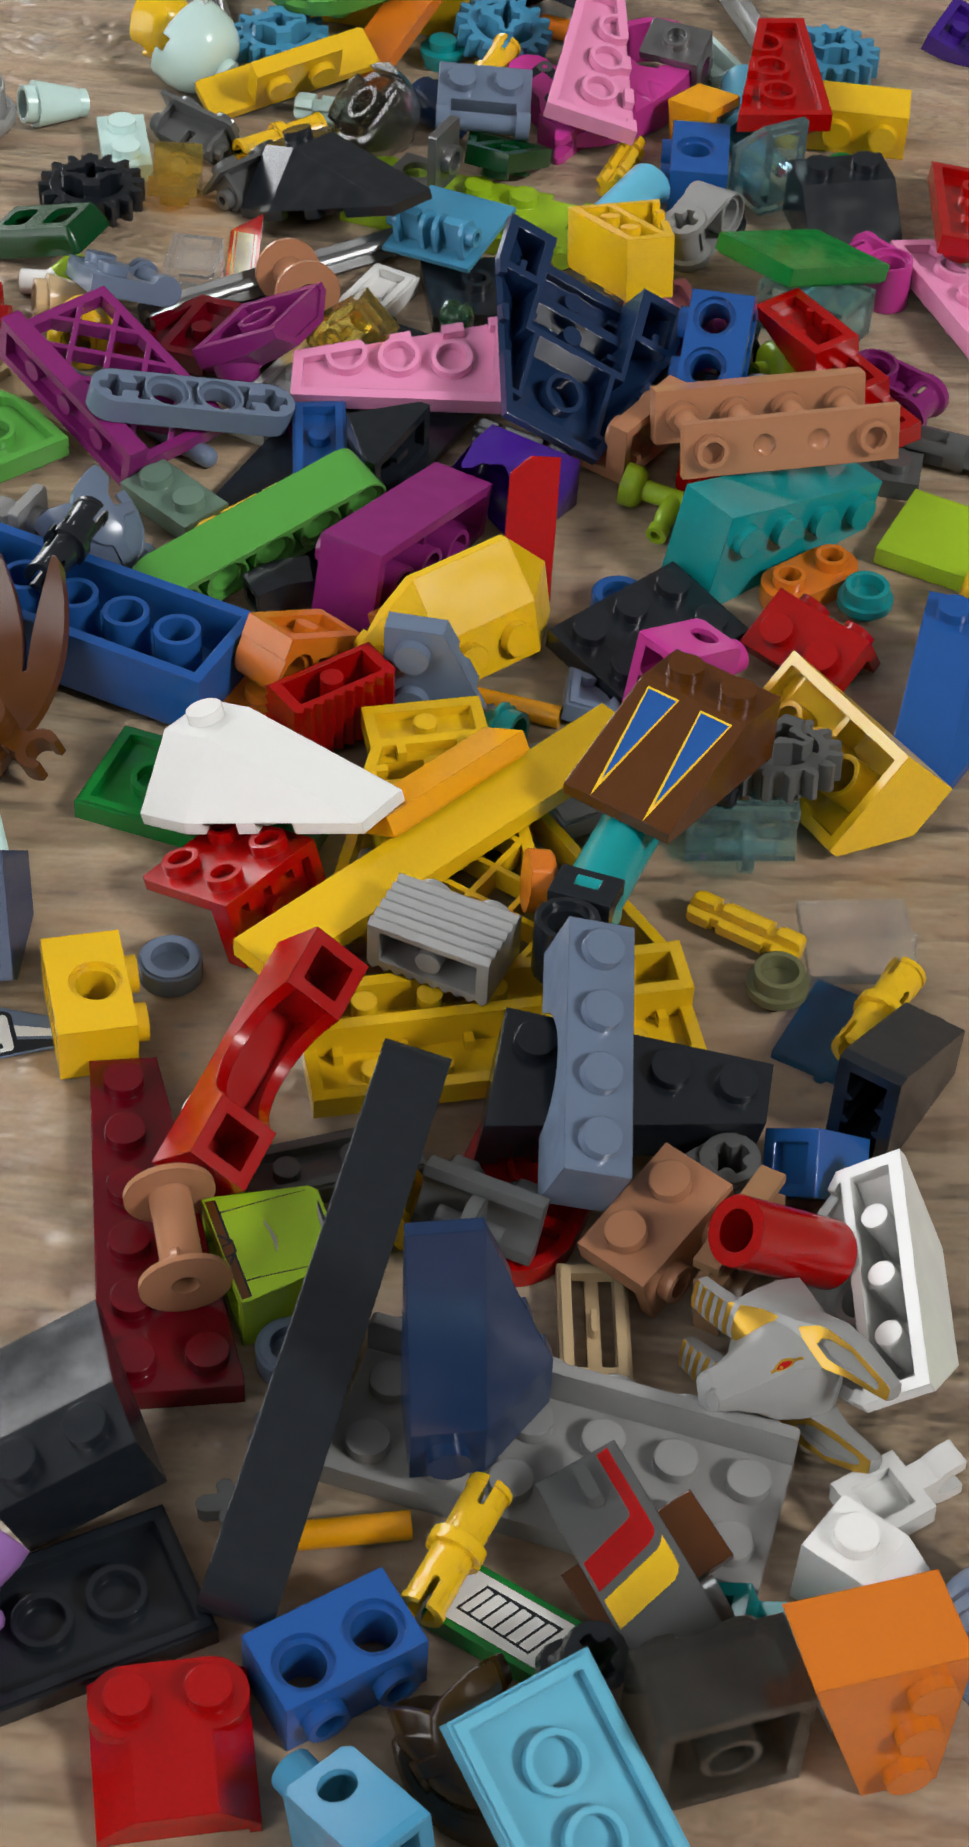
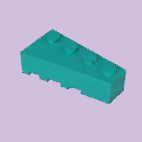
M847 463L726 475L687 484L661 568L674 561L718 602L723 604L759 585L762 574L769 568L824 544H837L865 529L875 513V501L883 481L859 464Z

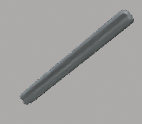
M392 227L314 250L319 262L328 266L335 275L402 256L382 249L383 244L393 233ZM255 268L184 288L182 289L180 300L171 307L139 303L138 317L146 330L151 329V317L166 310L176 309L182 303L201 294L238 303H245L265 297L266 295L259 288L256 281Z

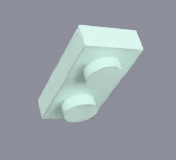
M116 112L109 116L96 117L101 158L111 154L112 161L115 163L127 159L129 160V168L139 167L141 178H144L145 182L153 181V164L144 115Z

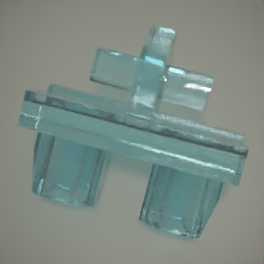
M750 797V800H737L735 807L732 809L713 806L685 830L683 849L685 861H736V869L739 874H752L755 861H795L797 828L801 817L799 800H794L793 804H787L781 797H772L768 803H764L761 800Z

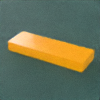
M484 727L393 784L402 789L405 801L365 834L396 838L527 754L526 752L530 748L523 730Z

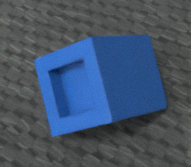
M766 1128L763 1165L786 1174V1182L778 1192L785 1195V1200H818L826 1202L831 1195L827 1189L836 1171L869 1160L870 1139L822 1128Z

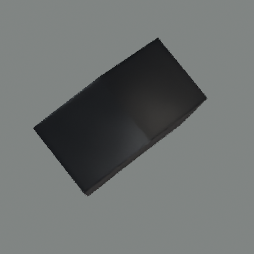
M308 555L273 560L242 574L245 599L255 612L284 611L312 605L314 581Z

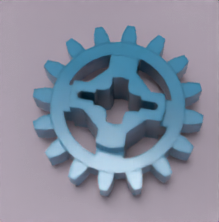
M470 0L469 3H461L459 13L456 15L453 33L457 34L456 46H466L464 56L467 58L477 56L482 60L492 45L493 39L499 33L508 34L502 46L504 50L513 37L521 47L518 57L531 54L545 58L552 37V31L548 29L550 20L549 18H539L541 9L539 7H526V0H518L517 2L516 0Z
M278 5L269 6L267 12L257 8L252 9L253 16L241 14L239 15V22H233L240 38L238 63H250L329 37L328 25H323V18H310V16L304 13L290 12L284 9V6Z
M822 24L821 27L806 26L822 80L870 85L871 79H876L880 60V47H874L873 38L861 39V31H853L842 25L837 29H830L827 24Z

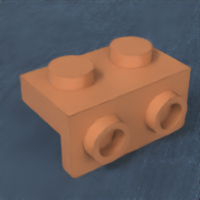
M666 1142L577 1242L581 1257L636 1293L640 1310L649 1317L655 1318L667 1303H676L688 1291L697 1269L693 1266V1258L708 1239L709 1224L714 1211L722 1201L734 1195L733 1186Z

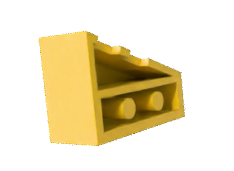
M659 199L568 207V267L583 275L585 281L596 283L603 287L605 293L624 300V304L643 289H647L661 298L673 297L675 235L669 221L665 220L664 210H660Z

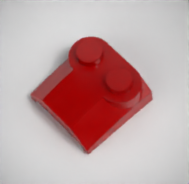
M218 1656L131 1664L110 1669L95 1682L86 1686L97 1847H110L112 1845L250 1829V1833L262 1831L250 1706V1687L246 1667L239 1666L231 1660Z

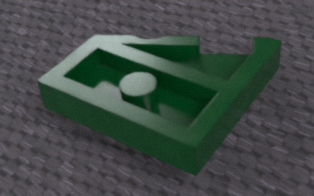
M469 131L464 163L481 167L480 175L492 179L508 180L509 174L528 177L531 170L549 168L552 148L514 140L513 138L494 133Z

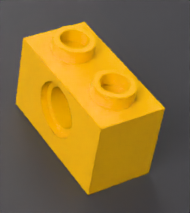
M119 930L40 939L42 985L60 1080L90 1076L89 1061L139 1058V1042L150 1041L149 1016L146 1002L134 1003L132 994L140 993L137 959L135 954L124 955Z

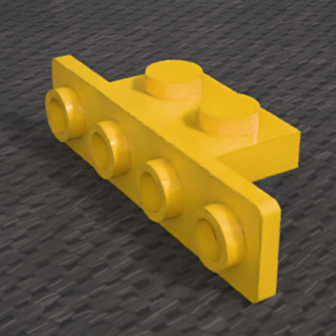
M357 27L197 80L195 82V91L204 109L215 114L222 112L233 118L296 97L299 92L308 93L376 70L379 67V58L363 28Z

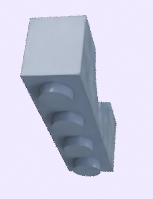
M569 916L544 953L542 1014L553 1016L558 1038L554 1090L548 1115L539 1136L537 1194L550 1198L549 1204L605 1212L632 1180L635 928Z

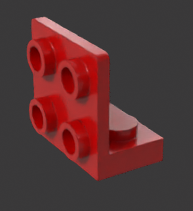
M210 824L211 827L206 834H199L183 847L167 853L160 864L143 876V880L147 890L211 910L228 962L247 969L248 966L234 955L233 939L326 880L314 838L270 825L262 826L258 834H239L236 824Z

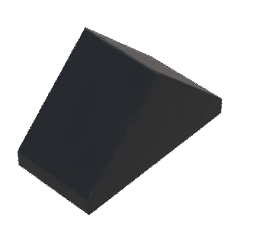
M415 402L346 413L347 448L353 451L385 485L387 492L403 478L430 448L429 404Z

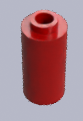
M736 1194L722 1201L710 1220L708 1229L710 1250L714 1258L726 1267L780 1280L799 1277L806 1286L831 1290L840 1286L848 1279L856 1263L857 1242L855 1235L846 1223L834 1218L744 1194Z

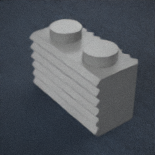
M399 873L397 881H393L391 890H387L385 898L381 899L379 907H376L374 914L370 915L367 923V961L372 967L379 965L384 971L391 969L396 976L403 974L408 980L415 978L419 984L427 982L432 989L439 987L443 993L451 991L456 998L463 996L468 1002L475 1000L479 1006H483L488 1003L519 953L522 916L511 912L498 901H479L453 892L448 886L438 880L425 879L422 881Z

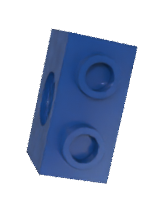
M674 120L672 139L663 138L660 163V170L664 173L670 185V196L667 200L666 212L678 202L693 181L699 180L727 189L730 124Z

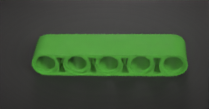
M341 448L148 553L132 569L222 601L244 588L243 573L273 560L298 557L311 551L316 547L317 541L324 530L375 500L383 493H386V487L353 451L348 448Z

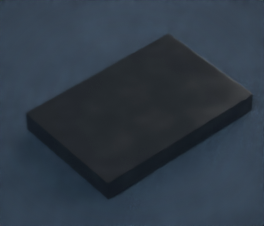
M163 1504L29 1553L16 1572L0 1587V1610L3 1611L5 1616L4 1627L0 1630V1727L87 1694V1685L95 1682L102 1674L115 1667L175 1660L219 1643L218 1626L213 1615L195 1610L201 1589Z

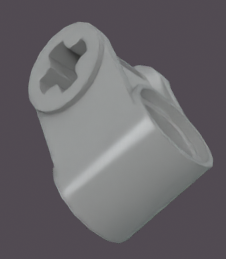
M699 180L693 181L688 186L684 195L665 213V220L669 221L675 235V270L692 272L708 264L710 258L717 251L715 247L719 233L736 231L740 226L745 209V201L742 194Z

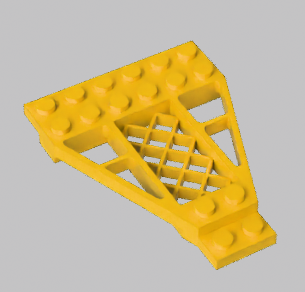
M479 695L361 707V729L368 754L364 769L393 785L480 729L488 727ZM549 813L493 848L503 853L495 863L481 856L461 869L478 878L470 889L449 878L442 882L451 891L479 901L490 900L486 897L494 888L516 898L507 908L511 912L522 916L520 939L529 945L521 954L516 956L488 1003L479 1006L475 1000L468 1002L463 996L456 998L451 991L443 993L439 987L432 989L427 982L419 984L415 978L408 980L403 974L396 976L394 973L364 976L340 1020L321 1034L301 1055L313 1119L360 1113L385 1038L452 1059L438 1104L485 1098L495 1045L506 1007L553 1017L552 1015L542 1014L543 984L534 977L531 970L535 913H528L530 920L523 917L526 913L522 911L520 901L522 860L527 848H535L531 833L546 849L552 850L556 860L561 865L564 863L573 866L582 849ZM346 834L334 874L356 861L361 850L365 848L373 850L392 837L370 834ZM514 868H516L517 874L512 872ZM627 900L622 909L621 925L635 928L634 1034L707 1050L692 1005L695 986L680 940L666 941L636 907ZM367 932L349 944L366 943Z

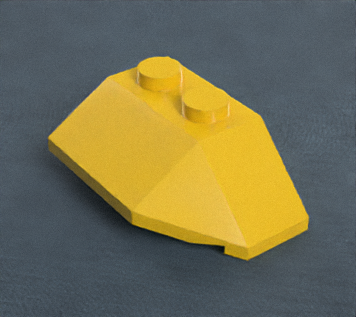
M499 534L414 572L403 579L381 606L368 631L363 629L354 639L353 648L369 642L384 657V626L389 611L444 619L450 622L460 641V651L465 657L470 659L479 675L478 680L487 677L541 650L550 615L545 561Z

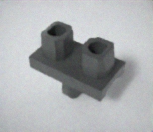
M455 1154L449 1160L431 1155L424 1166L422 1187L411 1222L484 1217L504 1257L529 1267L536 1254L550 1203V1198L537 1194L538 1184L523 1178L507 1183L488 1176L478 1161L459 1154Z

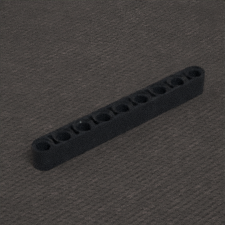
M385 1038L203 1581L195 1610L252 1628H257L276 1618L452 1061L451 1058Z

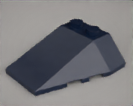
M512 213L507 218L495 258L501 415L512 423L593 465L607 449L605 433L611 420L617 415H622L640 399L645 391L650 390V386H653L652 384L662 370L669 366L671 357L677 355L681 339L677 337L680 308L647 289H643L624 306L550 265L557 238Z

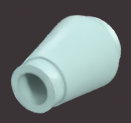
M30 80L29 84L20 85L17 91V110L20 121L23 124L31 123L34 128L78 119L79 117H87L90 111L89 94L85 88Z

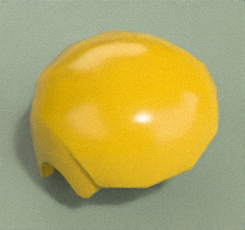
M136 0L130 19V38L143 46L146 50H143L142 54L144 56L152 58L156 46L160 50H164L170 38L163 34V32L179 11L189 4L186 0Z

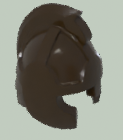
M502 1653L492 1655L478 1663L442 1696L419 1695L398 1701L387 1708V1713L396 1734L391 1741L395 1764L407 1793L431 1814L432 1825L436 1829L467 1847L499 1846L439 1727L508 1690L513 1677Z

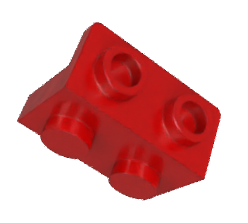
M782 588L779 589L740 640L748 653L775 670L781 667L793 651L797 652L842 692L846 690L862 668L874 673L881 664L872 646L874 638L864 628L850 620H847L842 625L830 618L827 608L812 596L802 594L800 598H797Z

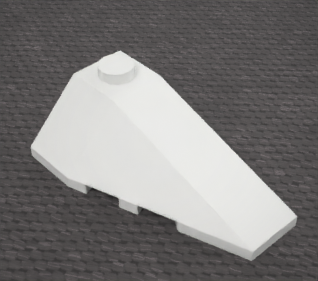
M206 698L191 704L186 709V714L164 730L140 814L144 824L183 834H206L211 827L210 824H236L239 834H258L262 826L277 823H291L296 834H365L403 803L405 798L402 789L254 709L221 702L217 698Z

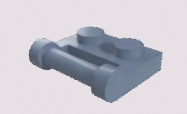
M440 61L435 129L450 115L460 117V130L514 135V140L529 141L533 70Z
M87 249L85 257L69 254L66 275L87 292L104 285L117 299L160 307L175 305L182 295L180 283L168 274H159L157 266L144 257L136 258L127 265L116 261V255L99 250Z

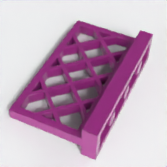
M104 285L29 319L19 310L1 318L0 358L119 486L121 481L141 471L143 467L149 464L156 463L163 458L168 461L193 449L199 443H205L224 434V432L110 422L102 420L88 410L86 395L91 377L79 375L72 367V361L101 366L103 369L114 368L190 376ZM101 307L112 318L113 322L112 325L86 321L82 320V315ZM48 330L71 333L69 345L47 341L42 333ZM78 335L109 340L107 351L76 346ZM115 342L138 346L145 353L144 359L113 353ZM153 396L155 399L163 403L170 405L177 404L175 401L162 396ZM206 401L209 405L222 409L216 402ZM136 429L168 435L167 441L148 449L136 435Z

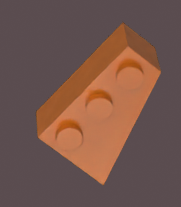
M939 1569L782 1604L816 1695L860 1795L864 1796L885 1790L891 1795H905L923 1788L932 1779H935L969 1680V1638Z

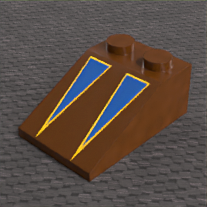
M676 649L640 677L565 780L563 793L668 845L772 758L781 697L756 686L754 682L746 678L737 677L704 662L699 656Z

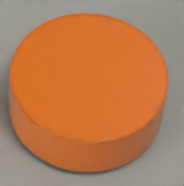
M527 848L524 852L520 875V901L524 913H535L536 909L543 902L547 901L548 888L557 875L556 857L551 849Z

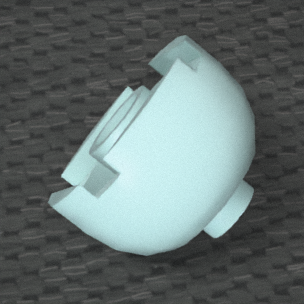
M201 0L191 1L167 25L163 34L170 39L163 51L157 46L155 47L150 65L153 73L169 86L181 92L196 94L195 82L197 80L239 67L236 60L240 50V38L233 20L212 0H205V4Z

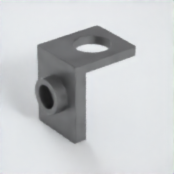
M654 17L639 49V57L690 70L691 87L698 83L706 85L713 68V31Z
M450 115L428 136L427 158L407 152L392 167L403 173L412 168L427 170V176L411 178L427 187L434 185L445 188L458 175L463 158V149L459 146L460 117Z

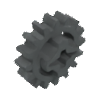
M784 714L777 720L772 758L738 785V796L745 797L749 795L764 803H768L772 797H781L787 804H793L794 798L817 799L818 790L825 792L833 791L834 781H840L843 762L841 740L831 739L832 730L829 728L814 730L813 720L808 719L804 721L798 717Z

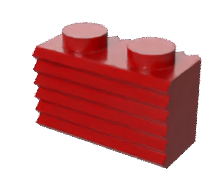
M369 642L266 685L265 688L268 694L265 697L268 703L265 705L268 712L265 714L268 718L331 752H334L335 748L343 749L345 744L353 745L354 740L364 739L361 729V707L395 704V668Z

